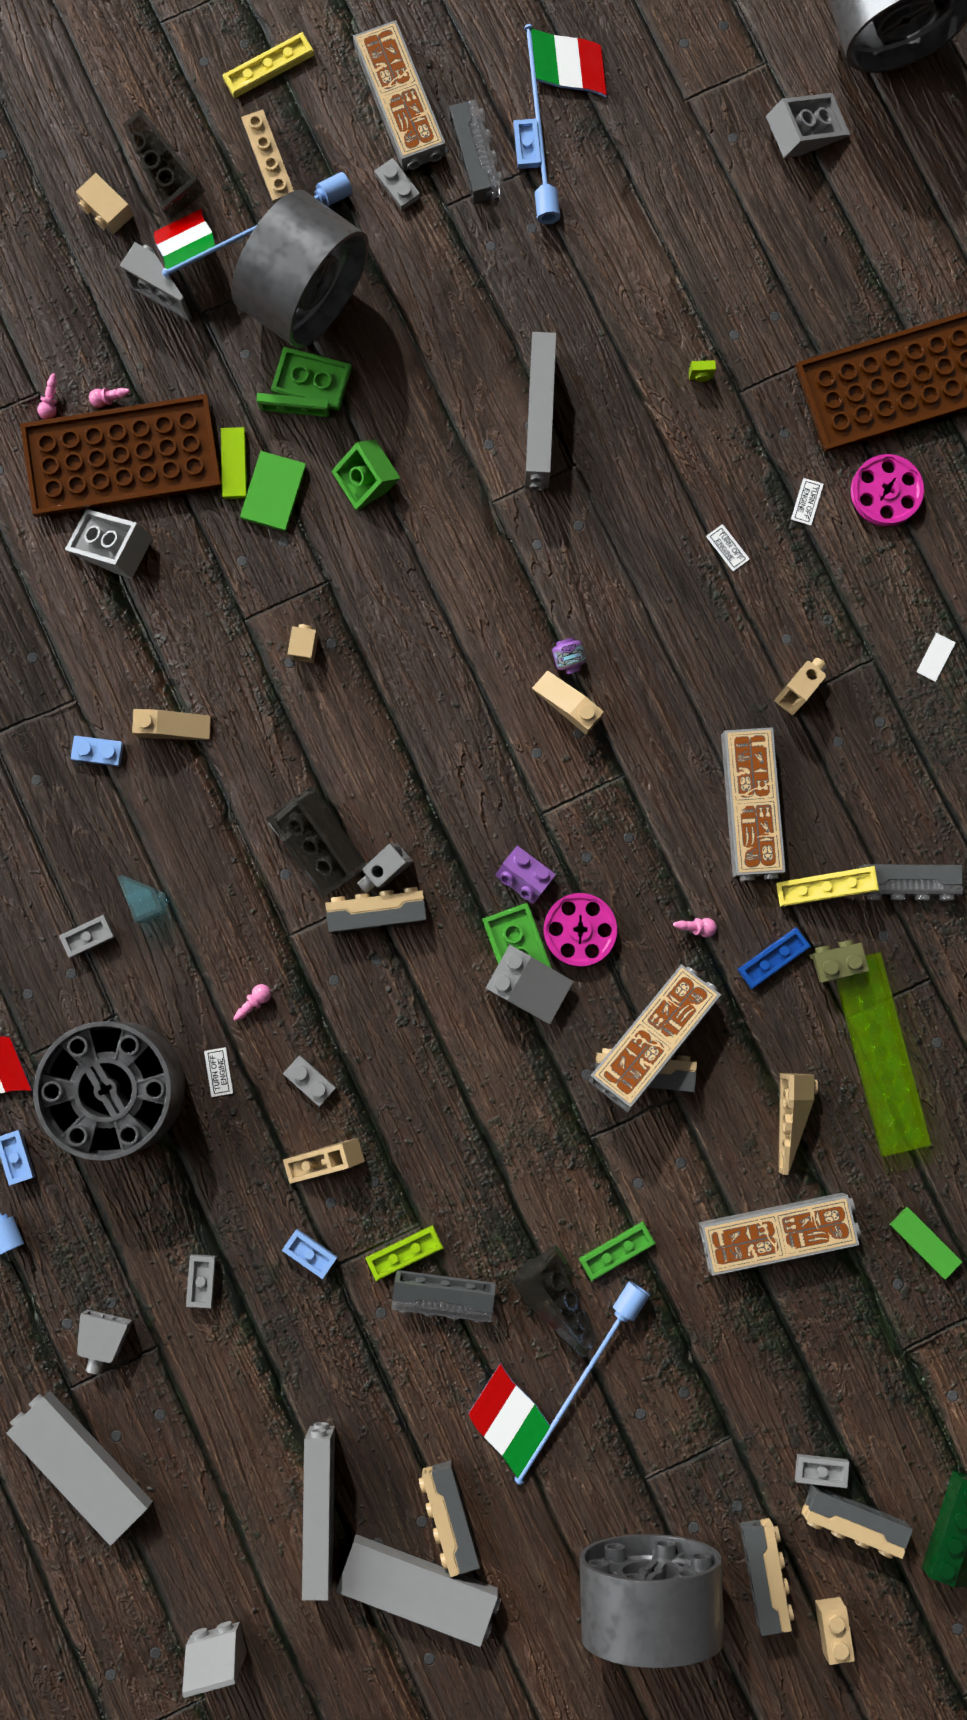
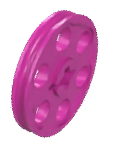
M892 454L878 455L867 460L858 469L851 484V499L855 509L865 520L879 526H895L908 520L919 508L924 495L923 480L917 468L907 459ZM890 462L894 466V472L886 473L882 469V463ZM864 472L870 473L873 476V482H863L861 474ZM902 476H912L914 484L911 486L905 485L902 481ZM892 480H894V483L890 487V492L887 495H885L882 501H880V498L884 494V488L889 486ZM862 495L870 496L872 498V505H862L860 497ZM902 498H910L913 501V507L910 509L904 508L901 504ZM882 508H889L892 511V518H883L880 510Z
M586 893L570 894L558 900L549 910L544 922V938L549 950L557 959L572 966H589L599 962L611 951L617 936V924L612 910L600 898ZM572 902L575 905L574 914L570 916L565 915L561 909L563 903ZM594 902L599 905L600 911L598 915L590 916L587 914L586 906L588 903ZM579 916H581L582 926L587 928V932L582 934L581 944H579L578 933L573 931V928L578 926ZM554 922L560 923L563 927L562 934L559 936L551 935L549 932L550 924ZM608 924L611 927L610 936L601 937L598 934L599 925ZM564 944H571L574 947L575 952L572 957L566 958L561 954V947ZM590 944L596 945L599 949L598 956L596 958L587 957L585 954L586 946Z

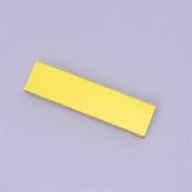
M303 32L223 74V80L233 97L236 98L313 57L314 51Z
M875 866L776 883L780 907L879 891Z

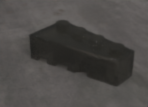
M140 109L123 123V126L162 211L171 221L203 194L205 190L192 171Z

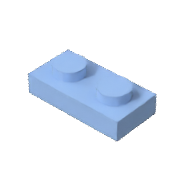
M537 118L513 120L518 169L541 167Z
M74 736L71 760L120 767L124 743L114 740Z
M22 1130L0 1136V1157L9 1186L36 1177Z
M299 1229L295 1230L282 1249L284 1253L321 1279L324 1278L337 1259L336 1255Z

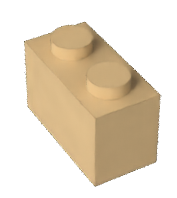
M97 173L76 191L80 200L78 204L86 214L91 212L95 216L94 220L103 230L107 228L113 235L133 217L128 203Z
M840 1597L815 1600L822 1650L829 1665L854 1662L851 1632L845 1604Z

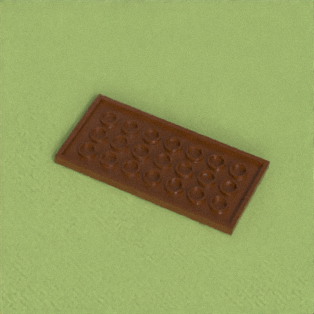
M967 311L796 362L795 369L824 453L967 410Z
M207 394L20 423L32 514L35 517L222 487Z

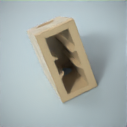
M815 658L812 663L807 661L774 701L793 716L826 677V674L823 672L827 667L826 663L819 658Z

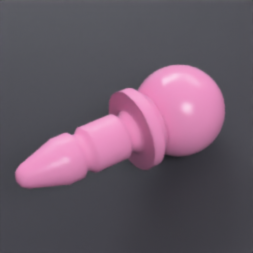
M54 373L51 374L47 381L46 397L41 396L42 402L37 408L39 416L44 420L54 418L57 413L55 406L57 400L53 399L56 392L55 387L57 386Z
M109 388L94 389L89 394V401L92 406L102 408L106 404H112L115 399L125 397L130 393V390L126 388L114 390Z
M696 918L694 921L682 920L673 923V926L680 930L693 931L694 935H701L703 937H711L717 930L716 923L710 918L702 920Z
M264 984L255 986L252 990V995L247 996L249 1001L237 1010L234 1021L244 1018L247 1013L254 1009V1006L259 1009L261 1004L268 1002L271 998L270 988Z

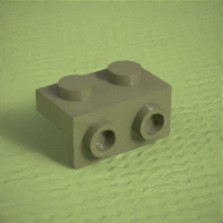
M852 939L839 942V948L831 950L829 945L815 948L816 953L811 954L810 959L814 960L819 983L869 971L862 942L854 944Z

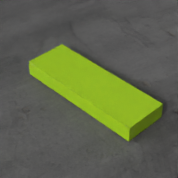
M221 428L223 499H246L245 428Z
M431 1225L367 1256L365 1259L377 1281L444 1247L434 1226Z

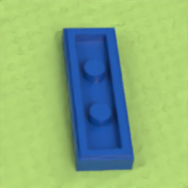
M795 927L738 968L737 971L750 989H754L811 946L799 929Z

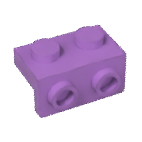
M516 846L495 876L503 884L519 893L523 899L534 904L556 874L519 846Z

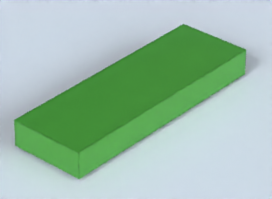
M257 393L256 401L261 411L320 417L330 416V405L327 399Z
M908 1207L889 1224L943 1279L946 1280L962 1263Z
M642 1221L581 1256L579 1260L592 1282L654 1246L656 1243Z

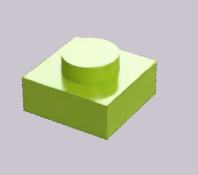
M715 360L692 361L689 368V380L705 382L713 379L716 370Z

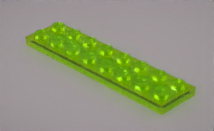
M881 952L865 956L869 971L835 980L880 1154L884 1157L929 1146L931 1142Z

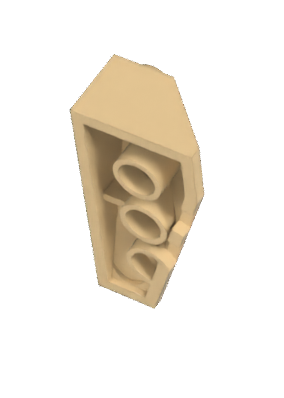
M780 1073L779 1173L783 1175L789 1174L814 1102V1094L817 1095L818 1081L814 1080V1075Z

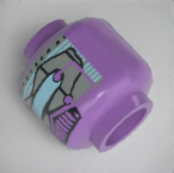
M574 637L556 642L557 646L552 649L557 669L566 670L567 674L580 671V665L586 662L582 642L575 641Z

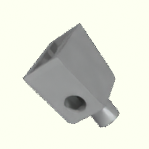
M390 843L362 869L366 875L357 884L365 893H368L375 886L378 888L385 887L414 861L398 843ZM380 867H382L383 869L382 876L379 874Z
M88 1309L81 1313L77 1355L89 1358L86 1372L101 1374L104 1362L112 1363L117 1359L133 1320Z

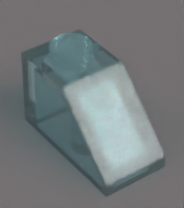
M123 875L117 877L135 922L141 924L167 913L165 906L168 905V901L163 892H159L155 888Z

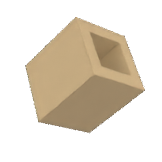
M300 624L299 627L292 626L288 648L290 660L314 663L318 633L312 626Z

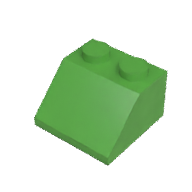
M376 439L357 442L331 471L355 510L361 509L386 494L400 479Z

